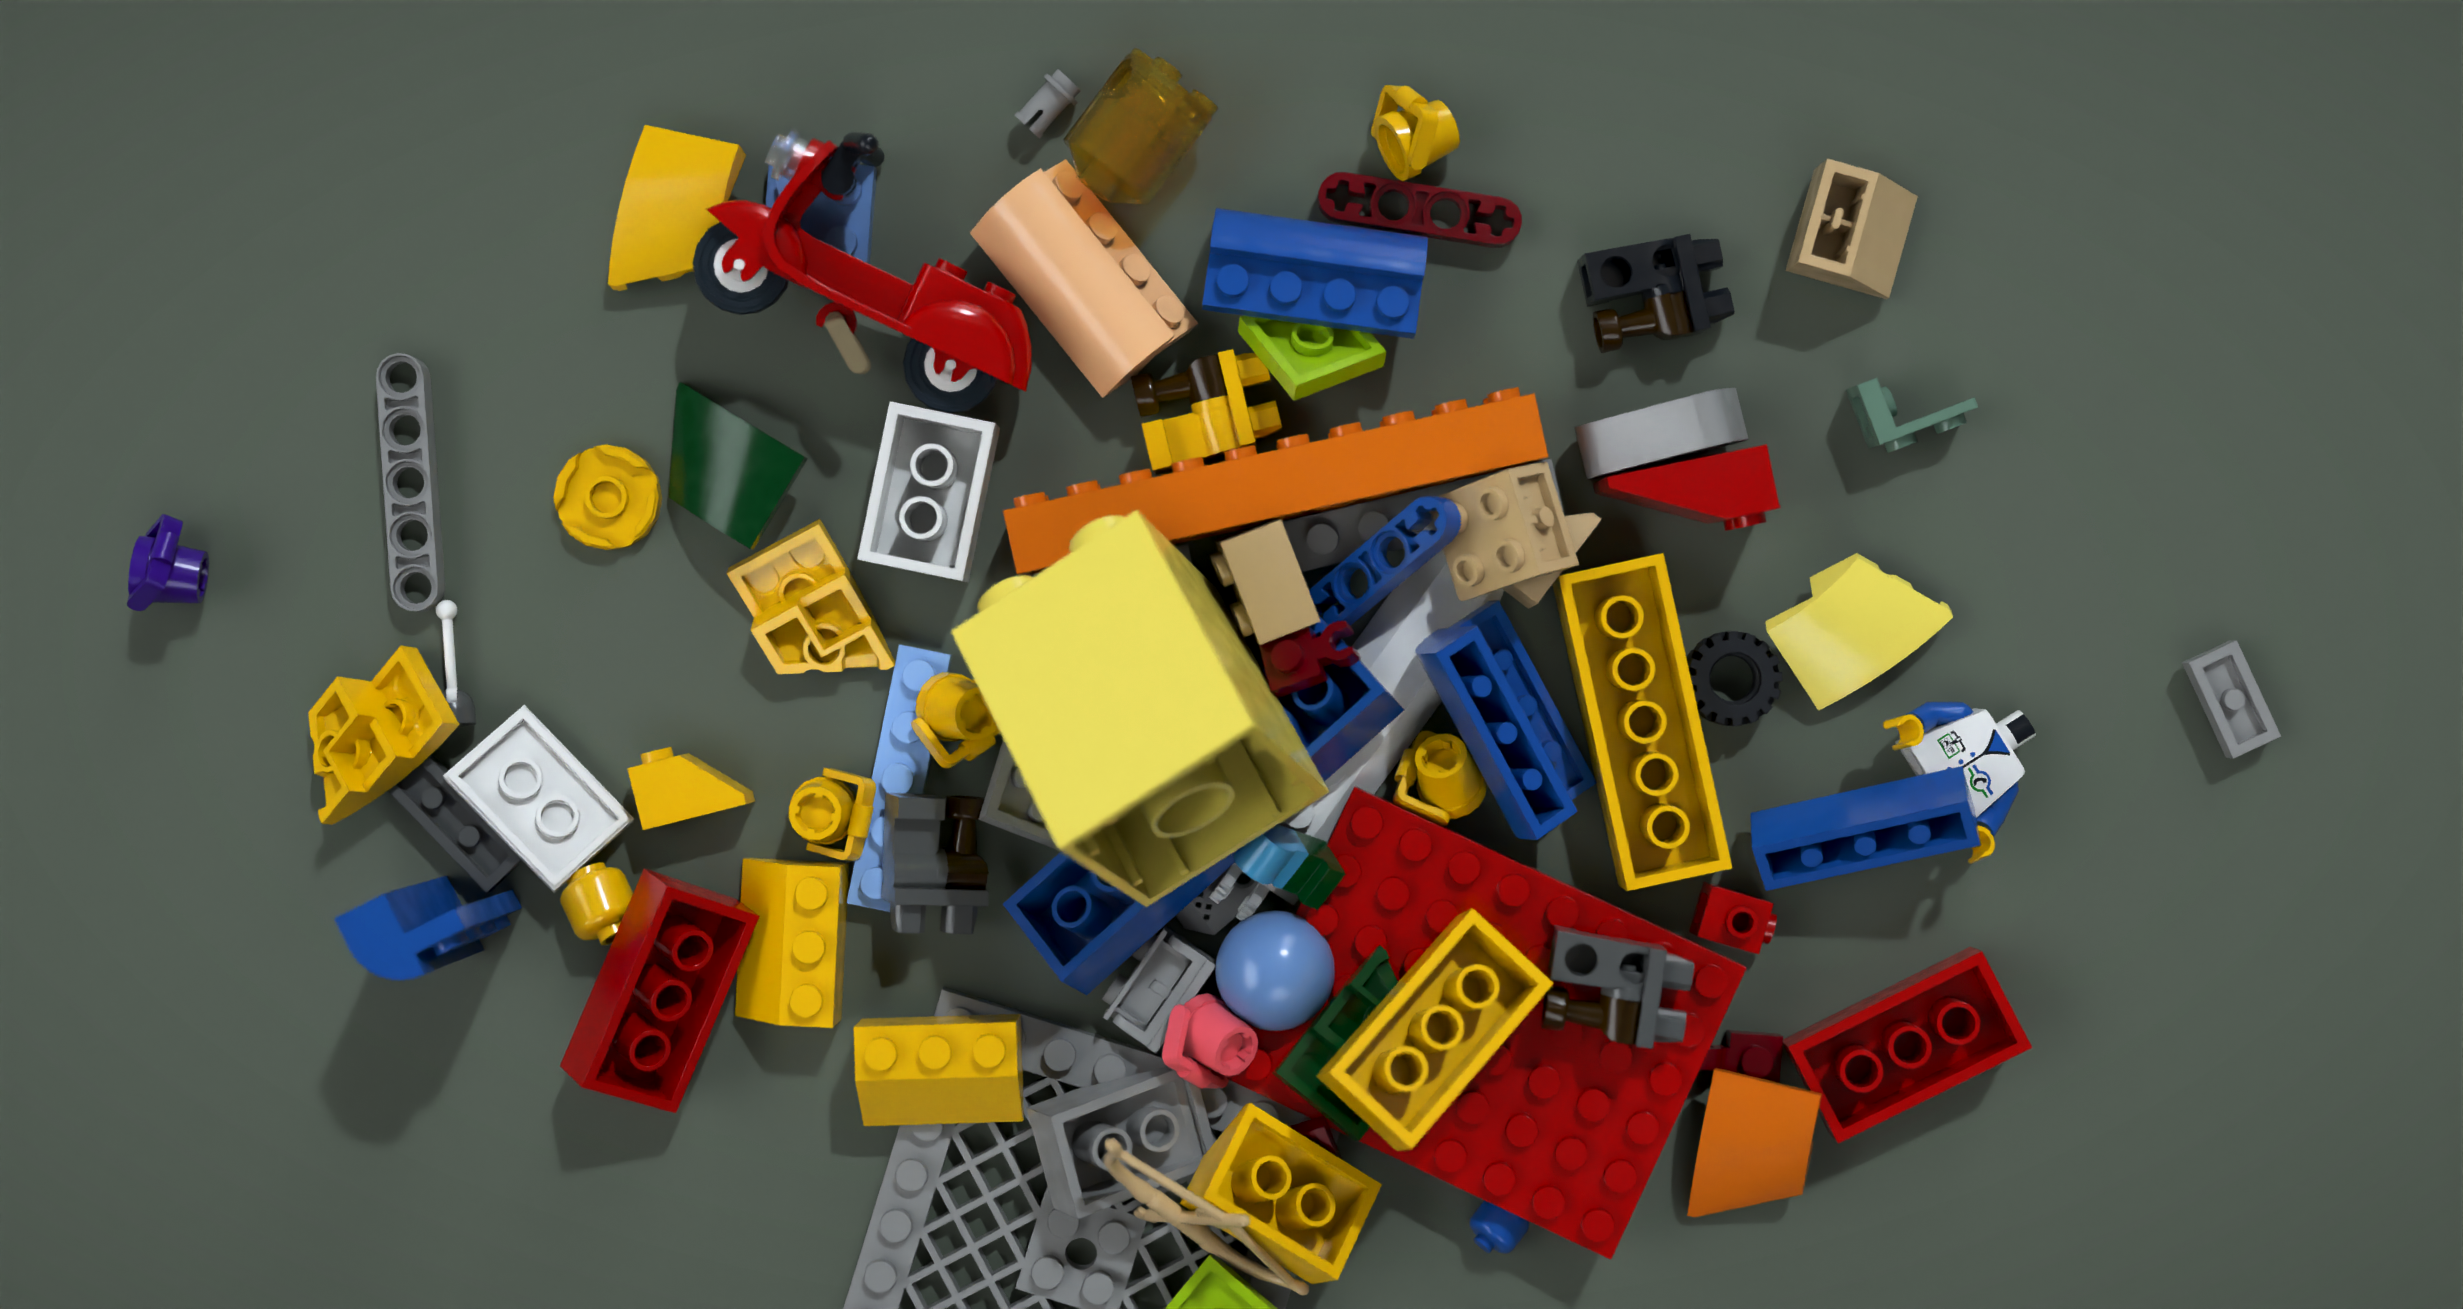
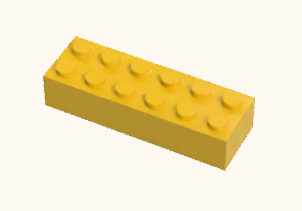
M1664 553L1558 576L1553 583V589L1594 776L1597 782V790L1618 886L1626 891L1732 869Z

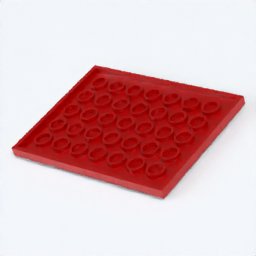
M1354 786L1327 845L1346 875L1318 910L1301 903L1296 912V915L1306 919V922L1325 937L1331 948L1335 964V978L1331 994L1323 1008L1312 1019L1298 1027L1283 1031H1268L1248 1025L1257 1035V1052L1253 1061L1245 1070L1237 1075L1227 1076V1079L1311 1119L1324 1116L1272 1074L1324 1007L1377 946L1380 945L1387 951L1390 958L1388 962L1399 982L1457 915L1472 908L1548 979H1550L1547 972L1554 925L1574 928L1577 931L1662 945L1667 950V953L1692 960L1694 963L1690 991L1662 987L1659 1007L1684 1010L1686 1012L1683 1042L1662 1043L1654 1041L1653 1049L1637 1047L1633 1044L1612 1041L1600 1029L1567 1021L1564 1028L1560 1031L1541 1028L1544 994L1412 1149L1396 1151L1371 1127L1359 1140L1370 1147L1611 1260L1747 967ZM1551 980L1554 983L1552 986L1566 988L1569 991L1570 1000L1599 1001L1601 987ZM1326 1118L1330 1128L1347 1135L1339 1127L1332 1123L1328 1118Z

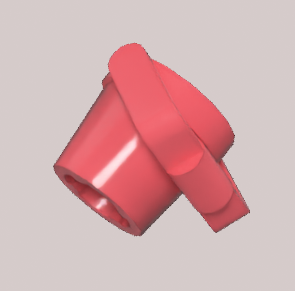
M1209 993L1201 994L1190 999L1184 1005H1176L1171 1010L1162 1050V1060L1166 1066L1175 1070L1179 1077L1198 1088H1225L1229 1082L1227 1076L1239 1074L1253 1061L1257 1052L1258 1039L1256 1033L1226 1006L1223 999Z

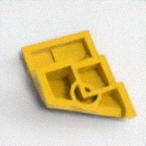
M644 125L626 177L613 233L608 285L613 290H627V284L657 277L663 282L680 278L688 272H694L692 262L697 243L709 228L720 222L706 208L729 200L746 157L740 145Z
M820 519L728 568L726 574L754 617L751 632L777 674H799L816 669L822 672H843L845 668L878 667L879 670H888L895 666V660L868 604Z
M400 645L372 681L337 676L308 712L310 736L314 742V774L323 777L326 806L318 810L321 823L333 825L380 797L421 765L460 725L417 648Z

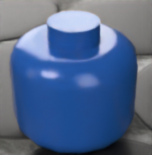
M1485 1200L1472 1214L1469 1221L1470 1228L1476 1235L1473 1241L1487 1253H1491L1493 1249L1503 1254L1510 1253L1529 1229V1221Z

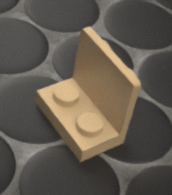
M1547 461L1510 468L1437 496L1452 500L1461 514V527L1458 535L1443 548L1460 601L1470 600L1530 578L1563 571L1579 565ZM1431 511L1435 521L1439 517L1438 511Z

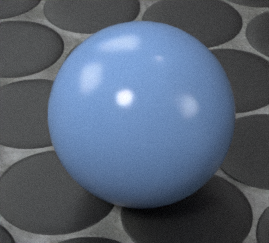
M1275 910L1251 915L1231 929L1218 951L1215 976L1217 987L1224 1003L1246 1024L1268 1031H1283L1306 1023L1323 1008L1333 988L1335 964L1327 940L1312 925L1306 922V919L1294 913Z

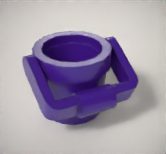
M162 514L146 532V535L139 536L136 540L131 556L128 577L129 597L127 606L130 609L144 611L152 603H201L203 601L208 583L209 555L206 551L178 545L183 521Z

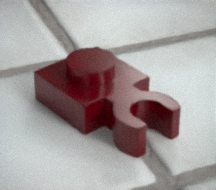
M1336 621L1328 625L1323 630L1321 636L1316 637V633L1312 628L1307 626L1259 645L1270 691L1277 698L1328 681L1324 666L1333 663L1339 667H1348L1357 663L1361 658L1353 646L1340 651L1336 650L1339 640L1354 634L1353 628L1346 621Z

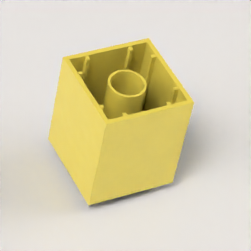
M1136 510L1126 517L1112 515L1090 522L1072 538L1069 545L1070 554L1035 577L1026 575L1014 576L995 584L981 597L978 603L979 613L953 629L951 633L1058 849L1143 906L1148 907L1321 798L1329 790L1281 703L1270 691L1266 676L1217 588Z

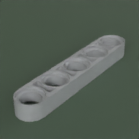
M395 353L383 359L376 372L390 590L398 606L408 611L425 612L434 609L442 601L445 593L431 377L429 369L423 361L408 354ZM409 363L416 371V383L409 391L399 393L392 387L390 375L397 365ZM410 415L419 422L420 435L414 443L405 446L396 440L394 426L400 418ZM409 468L419 470L424 479V487L421 493L412 498L403 496L397 485L400 474ZM418 520L426 527L428 537L422 548L411 551L402 543L401 532L407 523ZM416 573L424 574L431 583V593L421 603L412 602L405 593L407 579Z

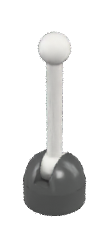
M443 600L436 606V614L442 620L446 690L442 694L460 724L458 727L475 725L476 713L473 699L468 693L457 688L453 618L457 615V606L451 600Z

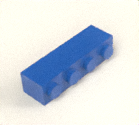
M1963 766L1750 813L1752 850L1766 891L1981 845L1975 809Z

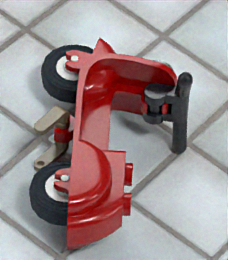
M792 129L787 137L778 134L769 150L765 163L773 166L772 179L780 181L783 177L789 180V182L774 202L772 208L748 200L723 201L706 208L720 222L709 228L697 243L692 264L696 284L704 297L719 309L739 315L759 313L775 304L787 289L789 281L834 301L824 305L819 310L816 316V325L821 328L824 325L826 326L848 368L854 373L866 374L871 369V361L855 334L857 329L855 312L910 337L911 340L907 344L903 359L905 380L915 398L930 409L945 413L968 411L985 401L995 387L997 379L1024 392L1027 391L1032 369V345L1022 310L1013 305L1017 295L988 281L984 290L979 289L964 281L968 273L967 271L938 258L935 267L923 263L912 285L814 238L801 229L800 221L803 214L821 192L833 201H843L844 198L853 194L856 189L857 180L855 173L860 162L875 167L883 163L885 155L881 148L878 147L879 143L874 135L851 132L844 137L840 146L837 147L831 140L824 143L813 138L808 142L800 138L801 132L796 129Z

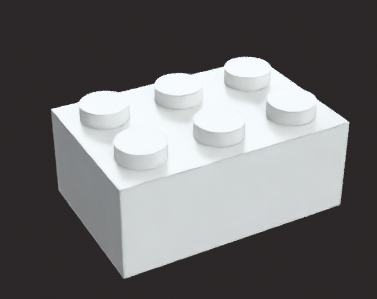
M890 401L857 560L969 583L1000 427L993 422Z

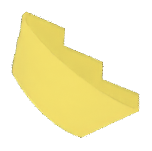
M1856 553L1811 576L1810 584L1813 597L1765 621L1770 638L1818 711L1894 667L1935 635L1953 618V614L1948 604L1942 601L1938 604L1914 590L1911 583L1897 575L1884 573L1876 563Z

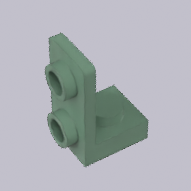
M1878 378L1846 390L1868 449L1884 444L1887 453L1918 442L1914 432L1933 425L1936 434L1963 425L1967 423L1964 413L1978 408L1974 397L1896 427L1892 418L1897 416L1896 403L1890 390L1886 386H1880Z

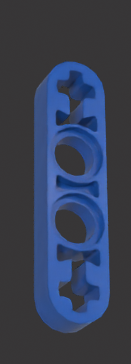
M1422 496L1414 500L1309 590L1318 616L1322 614L1320 605H1332L1339 601L1342 605L1330 607L1323 614V619L1328 625L1336 621H1346L1351 626L1454 540L1461 527V514L1456 504L1448 498L1436 496ZM1430 511H1438L1439 517L1434 521L1437 530H1423L1432 521ZM1412 530H1423V531H1421L1420 533H1418V534L1416 535ZM1394 538H1399L1405 548L1404 559L1397 567H1393L1387 558L1388 544ZM1357 569H1361L1365 573L1368 584L1366 592L1360 598H1357L1350 588L1351 576Z

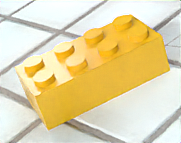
M1472 908L1457 915L1316 1077L1396 1151L1412 1149L1554 983Z

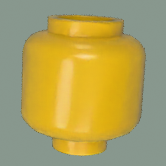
M598 862L577 870L567 880V887L561 894L560 903L577 937L582 940L599 939L601 945H609L613 942L633 891L625 874L620 869L606 867L603 862Z

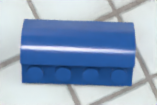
M1216 208L1202 310L1414 339L1422 282L1425 275L1428 237Z
M1488 601L1449 628L1438 629L1425 638L1417 646L1415 653L1514 835L1519 839L1538 840L1578 811L1572 800L1597 782L1500 601Z
M446 875L384 893L334 918L350 952L365 969L386 979L407 980L422 976L484 951L479 939L486 938L510 926L511 923L507 915L522 907L513 889L462 906Z

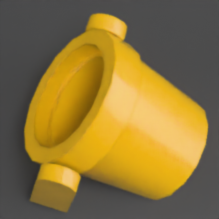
M1385 85L1382 88L1371 128V135L1377 140L1385 163L1397 179L1401 181L1410 179L1420 174L1425 167L1459 148L1460 135L1457 124L1449 108L1442 101L1434 100L1427 102L1423 96L1409 86ZM1398 106L1404 109L1402 111L1397 112Z
M942 672L932 676L921 687L916 699L915 712L917 718L911 721V726L941 767L951 768L963 759L972 761L996 744L995 737L1001 734L975 679L971 680L958 673ZM965 739L958 744V749L950 755L939 741L956 742Z
M1427 730L1421 731L1414 740L1411 749L1404 750L1394 776L1398 784L1393 795V803L1441 826H1447L1450 819L1469 815L1480 806L1486 796L1487 783L1468 748L1460 738L1451 734H1435ZM1416 778H1418L1416 788L1421 801L1407 795L1409 787L1414 785Z
M824 767L823 776L805 781L794 792L789 804L790 823L792 828L803 839L809 841L807 842V851L839 860L856 861L861 857L865 838L868 837L874 809L873 802L876 784L872 779ZM845 782L858 785L857 795ZM847 836L845 850L823 845L832 844Z

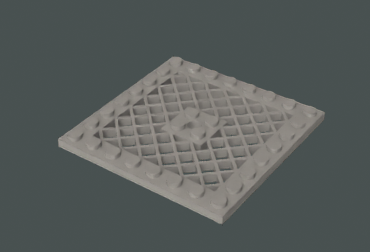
M944 987L941 991L934 1016L1021 1014L1023 1070L1044 1076L1023 1088L1024 1114L1030 1126L1007 1138L999 1122L987 1123L997 1144L974 1155L961 1131L976 1123L900 1125L843 1309H899L905 1289L916 1309H945L953 1304H956L958 1309H971L966 1297L989 1286L1000 1309H1025L1037 1302L1040 1303L1043 1309H1055L1051 1300L1079 1309H1120L1123 1300L1127 1309H1139L1132 1294L1153 1283H1156L1168 1305L1174 1298V1295L1164 1277L1189 1265L1194 1274L1200 1267L1197 1260L1210 1253L1200 1246L1191 1250L1183 1233L1171 1223L1165 1222L1143 1234L1146 1221L1134 1216L1133 1209L1144 1203H1140L1134 1197L1080 1219H1076L1053 1208L1048 1186L1041 1203L1029 1180L1044 1172L1042 1163L1040 1162L1024 1171L1012 1149V1146L1034 1135L1027 1112V1107L1032 1105L1027 1096L1050 1084L1056 1095L1059 1096L1067 1093L1061 1082L1083 1088L1167 1067L1162 1060V1054H1155L1143 1048ZM1230 1080L1225 1088L1201 1089L1210 1127L1222 1132L1247 1103H1252L1287 1126L1311 1120V1118ZM1330 1128L1337 1143L1340 1132ZM1212 1131L1213 1139L1215 1142L1217 1138ZM953 1138L964 1161L942 1172ZM1002 1152L1015 1176L991 1188L979 1164ZM970 1170L982 1194L958 1205L946 1181ZM1195 1173L1178 1179L1175 1182L1181 1185L1187 1181L1189 1185ZM1020 1185L1032 1209L1008 1221L996 1197ZM1163 1186L1157 1188L1162 1193L1169 1191ZM937 1188L949 1211L926 1223ZM987 1202L999 1226L975 1238L964 1214ZM1036 1219L1028 1249L1025 1253L1014 1230ZM954 1220L966 1244L943 1255L931 1231ZM1210 1226L1212 1231L1229 1246H1231V1242L1236 1240L1230 1234L1224 1233L1222 1229ZM1171 1232L1183 1255L1158 1267L1147 1244ZM1005 1236L1016 1259L993 1271L981 1247ZM1077 1238L1088 1239L1095 1245L1097 1256L1089 1264L1078 1265L1072 1262L1067 1255L1068 1244ZM922 1239L933 1261L911 1272L919 1243ZM1247 1247V1251H1246L1245 1256L1248 1257L1249 1259H1251V1260L1257 1262L1258 1264H1260V1265H1262V1266L1268 1268V1267ZM1137 1250H1139L1150 1273L1127 1284ZM971 1253L983 1277L960 1288L948 1265ZM1231 1265L1237 1274L1278 1309L1286 1308L1291 1289L1259 1280ZM1284 1268L1292 1277L1295 1278L1296 1274ZM1021 1269L1015 1289L1030 1294L1010 1304L998 1280ZM938 1270L950 1294L927 1305L915 1282Z

